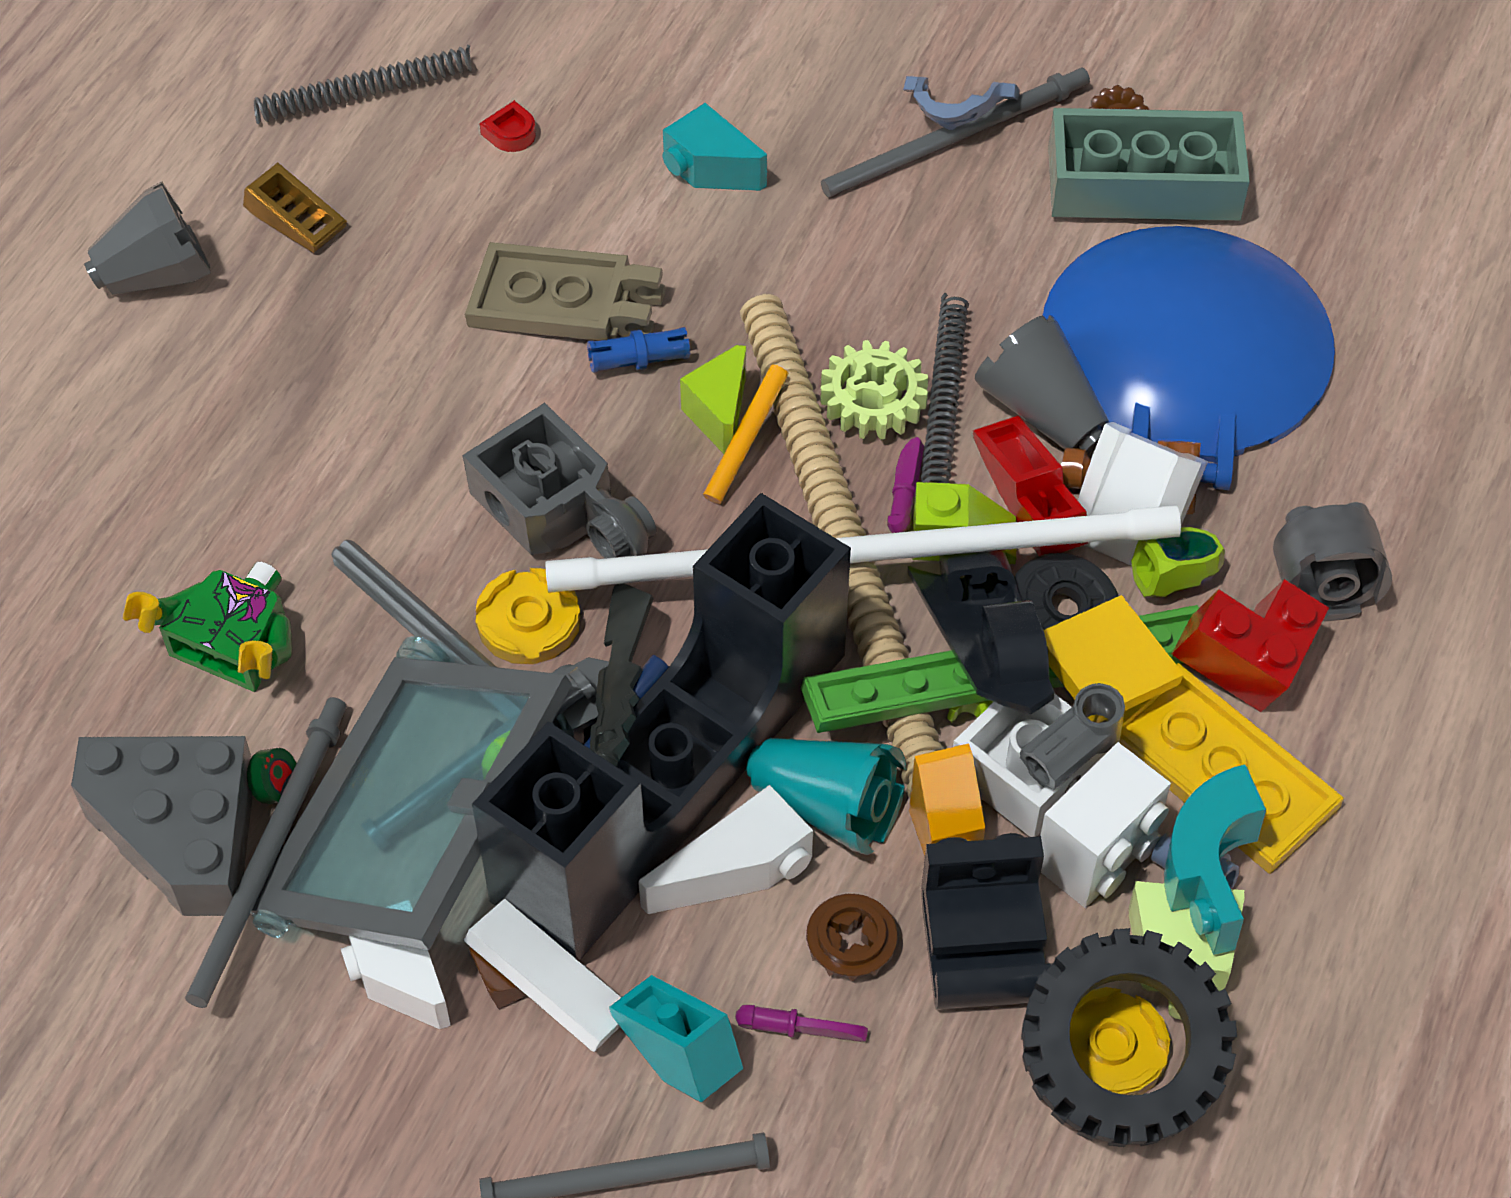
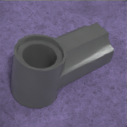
M1101 683L1090 684L1082 688L1076 695L1074 706L1021 749L1020 759L1026 765L1029 774L1043 787L1048 786L1055 790L1093 756L1107 753L1120 741L1125 711L1122 695L1112 686ZM1101 715L1109 719V721L1096 723L1087 719V717Z

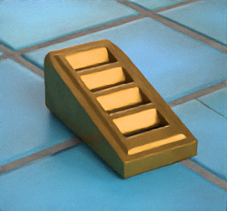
M278 162L244 190V208L261 221L313 253L347 226L346 219ZM277 194L281 195L282 198L279 201L275 202L272 200ZM291 203L295 204L296 207L289 213L284 210ZM305 212L311 214L302 223L296 220ZM319 221L327 224L315 235L309 231Z

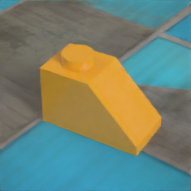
M969 743L917 755L914 758L909 812L924 856L926 844H934L946 838L960 837L967 841L984 840L985 823L973 754Z

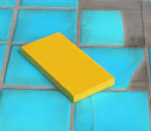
M1178 663L1176 665L1184 674L1178 686L1124 711L1119 743L1171 783L1169 790L1184 803L1208 779L1223 771L1245 764L1264 803L1266 813L1258 841L1238 846V848L1267 873L1271 874L1341 807L1344 797Z

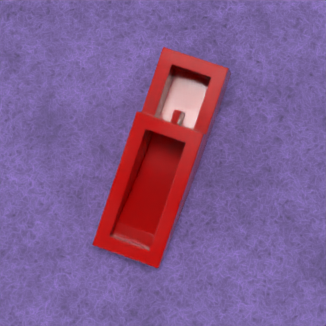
M1019 416L973 430V438L985 466L1009 512L1016 516V522L1087 516V511L1063 484V467ZM1088 542L1033 547V549L1041 556L1049 553H1062L1088 544Z

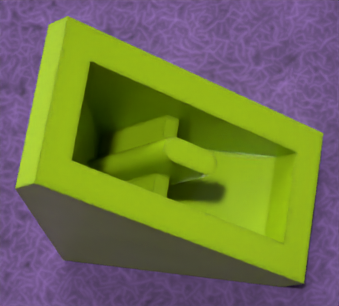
M735 345L680 378L681 410L723 454L739 424L746 383V346Z

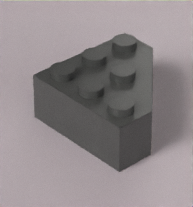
M79 737L71 786L85 818L99 832L102 831L118 847L119 852L147 880L150 879L166 895L171 905L182 916L225 915L244 875L253 797L247 782V768L252 756L246 737Z

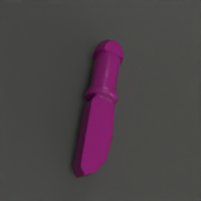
M918 437L909 440L905 445L896 465L895 483L892 489V507L890 516L887 518V526L891 533L908 532L912 520L910 517L913 500L915 499L916 482L919 480L924 445Z
M742 1005L735 1014L738 1026L751 1030L788 1034V1037H794L795 1032L859 1042H865L867 1039L868 1028L865 1026L799 1017L797 1009L786 1011L755 1005Z

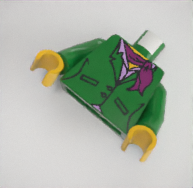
M256 562L245 579L222 570L212 571L203 582H198L169 597L157 599L155 596L145 592H133L127 596L122 619L125 621L139 619L138 629L144 633H150L153 631L154 625H160L159 629L170 657L252 692H256L262 679L270 678L272 669L287 662L292 656L291 622L285 616L281 597L274 592L282 581V577L276 569L266 563Z

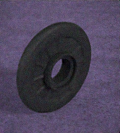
M1049 553L1038 556L1024 564L1014 576L1022 601L1032 600L1043 630L1119 596L1112 581L1098 566L1072 554ZM1058 594L1070 596L1076 602L1078 612L1073 615L1060 613L1053 606L1052 597Z

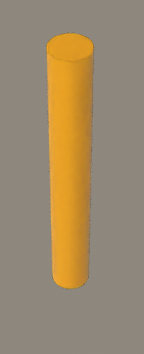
M772 364L768 369L703 493L707 500L716 504H721L789 375L784 368Z

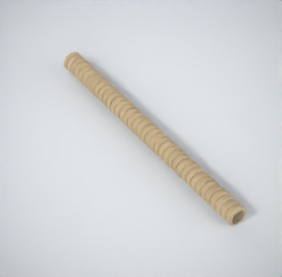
M763 294L749 299L741 308L740 317L748 334V340L752 345L757 365L761 370L762 379H764L772 364L784 368L789 373L773 403V411L777 416V423L781 428L782 437L786 441V448L790 453V460L794 465L795 474L799 478L798 483L803 490V497L807 502L808 511L812 515V523L835 538L865 536L866 533L861 527V519L857 515V508L852 501V494L848 489V483L843 476L842 467L839 465V459L830 440L829 431L825 427V420L817 404L816 395L812 391V384L804 368L803 359L800 357L799 348L795 344L796 340L787 321V315L783 310V304L779 297L770 294ZM875 561L850 563L847 618L849 629L853 632V640L858 646L857 651L862 659V666L909 658L908 649L904 645L903 635L899 632V624L894 618L893 608L889 605L890 599L885 592V586L880 579V572L875 565ZM929 712L882 721L883 725L887 728L886 734L892 742L891 746L900 748L905 756L906 770L899 769L902 771V780L907 785L906 792L909 798L911 796L915 756L944 749L939 743V735L934 728V721Z

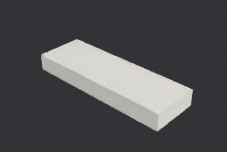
M506 899L502 900L468 930L464 942L591 1051L595 1052L620 1028L612 1017L609 1007L621 997Z

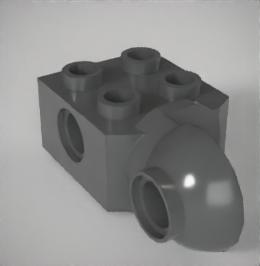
M545 402L462 455L470 494L531 555L565 548L587 533L594 547L603 558L647 555L649 539L656 535L657 532L651 514L641 501L633 496L628 497L624 501L612 497L608 463Z

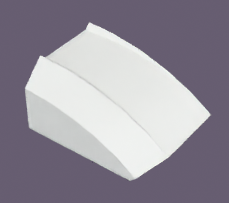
M1105 423L1078 498L1079 503L1087 511V516L1125 513L1131 509L1177 505L1182 525L1208 461L1189 453H1180L1131 432V429L1117 423ZM1130 539L1088 542L1084 546L1132 566L1131 560L1138 541Z

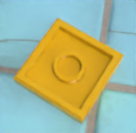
M1122 595L1043 630L1048 649L1049 667L1074 700L1082 688L1090 684H1106L1118 690L1122 695L1126 711L1178 686L1184 677L1183 672ZM1091 715L1088 717L1092 722L1096 723L1107 720V718L1101 715Z

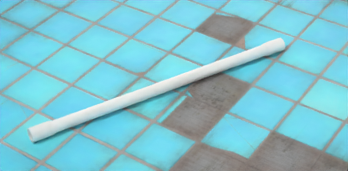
M1175 505L1131 509L1125 513L836 539L851 547L850 563L1119 539L1138 541L1180 537L1181 519L1178 506ZM708 549L604 559L586 557L546 561L548 593L594 589L601 585L693 577V565Z

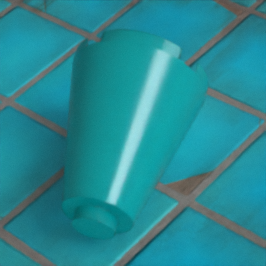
M769 738L761 746H756L752 750L747 762V775L751 777V785L755 791L761 792L770 785L804 821L851 850L869 855L874 852L869 844L873 840L883 843L892 830L898 816L905 786L896 783L897 767L906 770V760L900 748L888 744Z

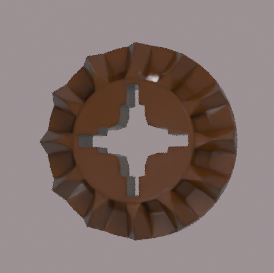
M841 894L824 901L812 913L807 925L806 941L810 949L812 961H817L822 965L829 976L836 973L847 976L853 982L858 976L866 974L876 976L879 969L887 961L892 960L897 943V928L890 912L875 899L860 894ZM862 922L861 941L865 945L862 946L854 943L850 949L842 952V936L839 932L849 934L854 928L857 929Z

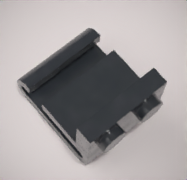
M1008 833L997 836L992 840L967 841L960 837H950L934 844H926L921 883V900L936 1010L1028 1003L1039 977L1044 969L1047 970L1051 966V963H1045L1043 947H1046L1047 933L1039 888V879L1044 860L1041 836L1024 837L1021 834Z

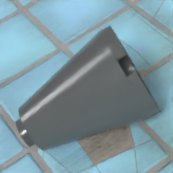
M1043 315L1036 317L1018 328L999 344L1004 351L995 363L989 357L982 362L975 374V381L982 389L1063 449H1086L1089 454L1095 450L1104 425L1109 423V419L1059 323L1052 315H1049L1047 320Z

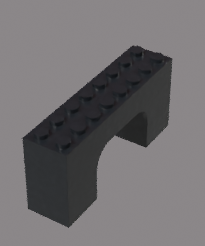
M760 493L693 565L694 617L690 631L674 661L633 707L636 720L627 734L630 744L618 761V767L548 721L472 803L490 903L497 906L502 900L506 899L576 960L580 961L640 892L639 880L669 859L747 769V762L752 750L756 746H761L765 740L774 738L805 702L801 691L803 678L830 673L845 656L851 547L763 493Z

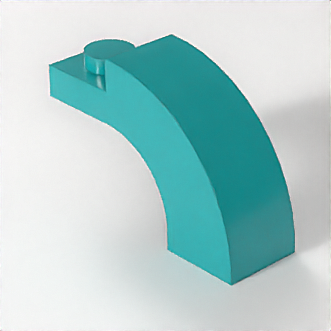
M1245 764L1223 771L1208 779L1188 797L1176 818L1165 862L1164 887L1171 912L1189 908L1195 931L1198 935H1205L1213 955L1236 949L1244 921L1221 868L1220 859L1227 852L1238 846L1257 842L1266 813L1264 803Z

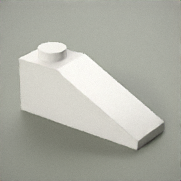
M769 785L640 879L641 908L647 914L765 890L774 886L784 877L788 880L798 876L811 861L813 830Z

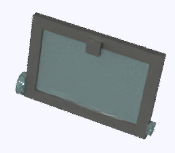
M415 636L405 638L396 653V657L392 660L276 858L251 911V915L254 917V926L264 934L279 939L283 938L289 927L288 925L430 950L481 855L472 803L548 721L552 723L572 686L566 675L451 663L447 653L433 642Z

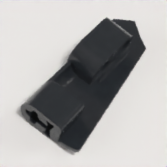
M1004 550L939 555L940 575L908 566L909 577L977 695L1002 706L1028 714H1033L1054 700V690L1049 679V658L1045 634L1032 600L1022 601Z

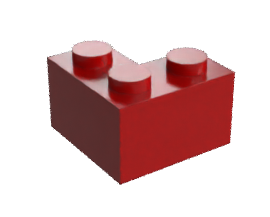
M1285 579L1256 605L1254 611L1218 589L1191 616L1171 655L1259 712H1262L1289 689L1329 607Z

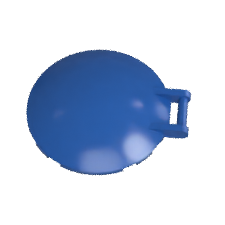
M1186 226L1152 227L1123 233L1107 239L1081 254L1062 272L1049 292L1043 311V316L1046 320L1049 315H1052L1059 323L1107 415L1109 423L1114 422L1132 430V433L1156 443L1159 440L1201 443L1200 458L1214 463H1207L1200 482L1212 483L1213 489L1230 490L1234 456L1243 455L1245 448L1261 444L1265 441L1273 444L1289 435L1302 424L1303 418L1315 405L1320 403L1328 387L1334 364L1335 347L1331 323L1323 304L1307 281L1290 265L1268 250L1248 240L1211 229Z

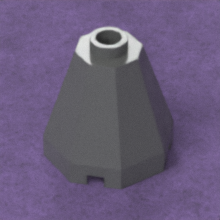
M162 181L144 190L88 248V255L91 260L84 263V266L98 289L106 286L111 294L115 295L195 282L211 273L210 264L191 226L187 225L181 216L183 212Z

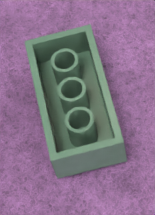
M1053 108L1048 145L1052 217L1241 221L1250 183L1242 112Z

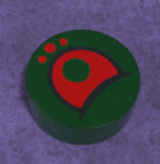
M283 748L264 749L256 752L250 759L247 768V782L252 795L263 804L279 802L297 764L290 752Z

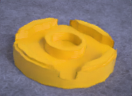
M530 568V572L516 573L515 569L502 573L489 582L477 599L475 621L481 642L494 656L514 664H537L551 660L569 648L579 632L581 614L574 590L548 593L546 570L543 568Z
M1110 987L1094 989L1077 1004L1070 1022V1043L1073 1054L1080 1068L1093 1082L1104 1089L1123 1095H1142L1156 1085L1167 1065L1170 1038L1164 1019L1150 1002L1138 995L1134 998L1128 994H1123L1121 989Z

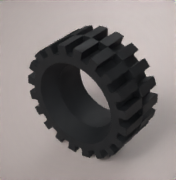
M1130 928L1114 929L1111 935L1099 938L1098 933L1082 938L1080 945L1071 950L1067 947L1055 957L1054 963L1047 970L1044 969L1029 998L1022 1023L1021 1040H1023L1024 1050L1022 1058L1025 1071H1029L1033 1081L1032 1088L1039 1100H1044L1051 1108V1115L1062 1125L1066 1122L1078 1130L1077 1135L1092 1141L1095 1138L1108 1142L1109 1146L1125 1147L1129 1144L1150 1145L1167 1137H1173L1207 1113V1109L1218 1100L1226 1087L1224 1082L1227 1074L1233 1070L1236 1054L1232 1053V1041L1237 1038L1236 1020H1229L1227 1008L1232 1003L1226 989L1218 991L1212 981L1216 973L1206 961L1201 966L1188 956L1192 949L1179 941L1175 947L1162 942L1163 934L1146 930L1144 936L1130 935ZM1114 981H1135L1153 987L1174 1005L1184 1026L1186 1045L1182 1064L1175 1077L1167 1085L1142 1095H1123L1102 1088L1093 1082L1080 1068L1070 1043V1022L1077 1004L1085 995L1098 986Z

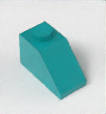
M703 103L663 129L664 152L662 158L666 167L675 176L680 175L694 188L760 191L767 186V153L708 104Z
M653 975L649 976L609 1007L614 1020L662 1081L699 1102L704 1101L744 1069L728 1014Z

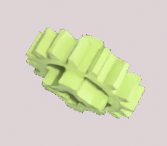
M864 340L862 350L857 352L851 346H845L844 359L832 355L829 358V369L822 370L820 402L821 405H827V418L833 420L841 417L840 430L846 432L853 426L858 427L859 438L862 439L867 436L869 430H876L880 440L886 438V431L889 428H893L900 435L905 433V422L917 424L920 418V410L926 409L928 374L921 373L922 362L919 359L907 362L908 349L904 347L896 353L890 352L888 341H884L879 349H872L871 343L868 340ZM846 382V388L842 389L843 384ZM906 390L907 393L902 398V391Z

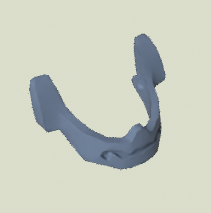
M906 76L903 88L906 92H914L915 100L928 118L949 130H954L958 126L977 120L1003 99L1018 100L1020 89L1016 84L993 82L983 96L972 94L962 103L947 104L935 102L930 98L927 77Z

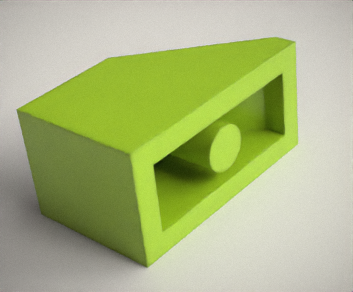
M916 482L913 531L1016 522L1015 515L969 484ZM1016 549L1004 550L1009 564H1016ZM939 555L912 558V560L939 561Z

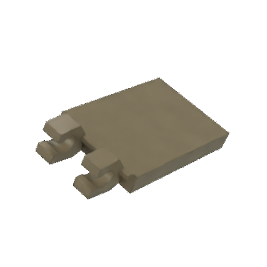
M489 242L465 312V318L468 327L598 341L617 338L618 334L621 337H627L634 330H642L643 334L654 333L655 324L654 321H650L652 314L651 305H662L666 292L665 284H660L663 272L662 268L637 264L630 265L628 255ZM630 297L635 302H628V298Z

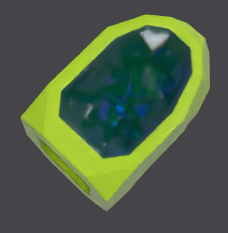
M1182 527L1180 537L1138 540L1131 560L1134 581L1144 597H1166L1172 592L1199 586L1203 579L1219 572L1224 564L1225 549L1216 535L1206 530L1192 527Z

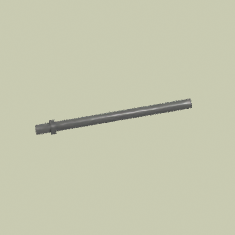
M1081 67L1063 76L1060 73L1051 75L1047 78V83L1019 94L1018 100L1007 99L996 104L977 120L958 126L954 130L943 127L821 180L822 190L827 197H831L1049 101L1061 102L1069 97L1070 92L1090 83L1089 74L1085 68Z
M328 698L319 718L312 720L306 730V735L309 739L185 996L186 1001L195 1007H207L328 748L334 747L337 744L341 735L338 727L347 710L346 703L339 698Z

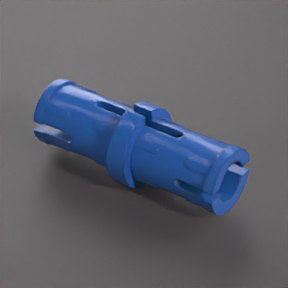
M680 327L675 330L643 334L642 330H634L627 337L588 341L587 352L589 361H592L590 363L591 371L595 373L600 370L634 366L636 370L646 369L648 363L681 358L689 359V338L684 339V337H687L686 328Z

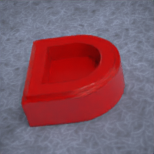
M515 100L479 123L481 135L502 151H522L532 145L536 138L534 117Z

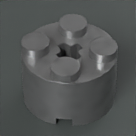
M1353 502L1346 505H1326L1317 508L1299 506L1292 509L1286 515V524L1280 529L1273 543V553L1281 581L1284 579L1329 607L1323 621L1341 620L1361 613L1360 604L1373 596L1375 603H1377L1387 594L1392 583V572L1377 524L1365 504Z

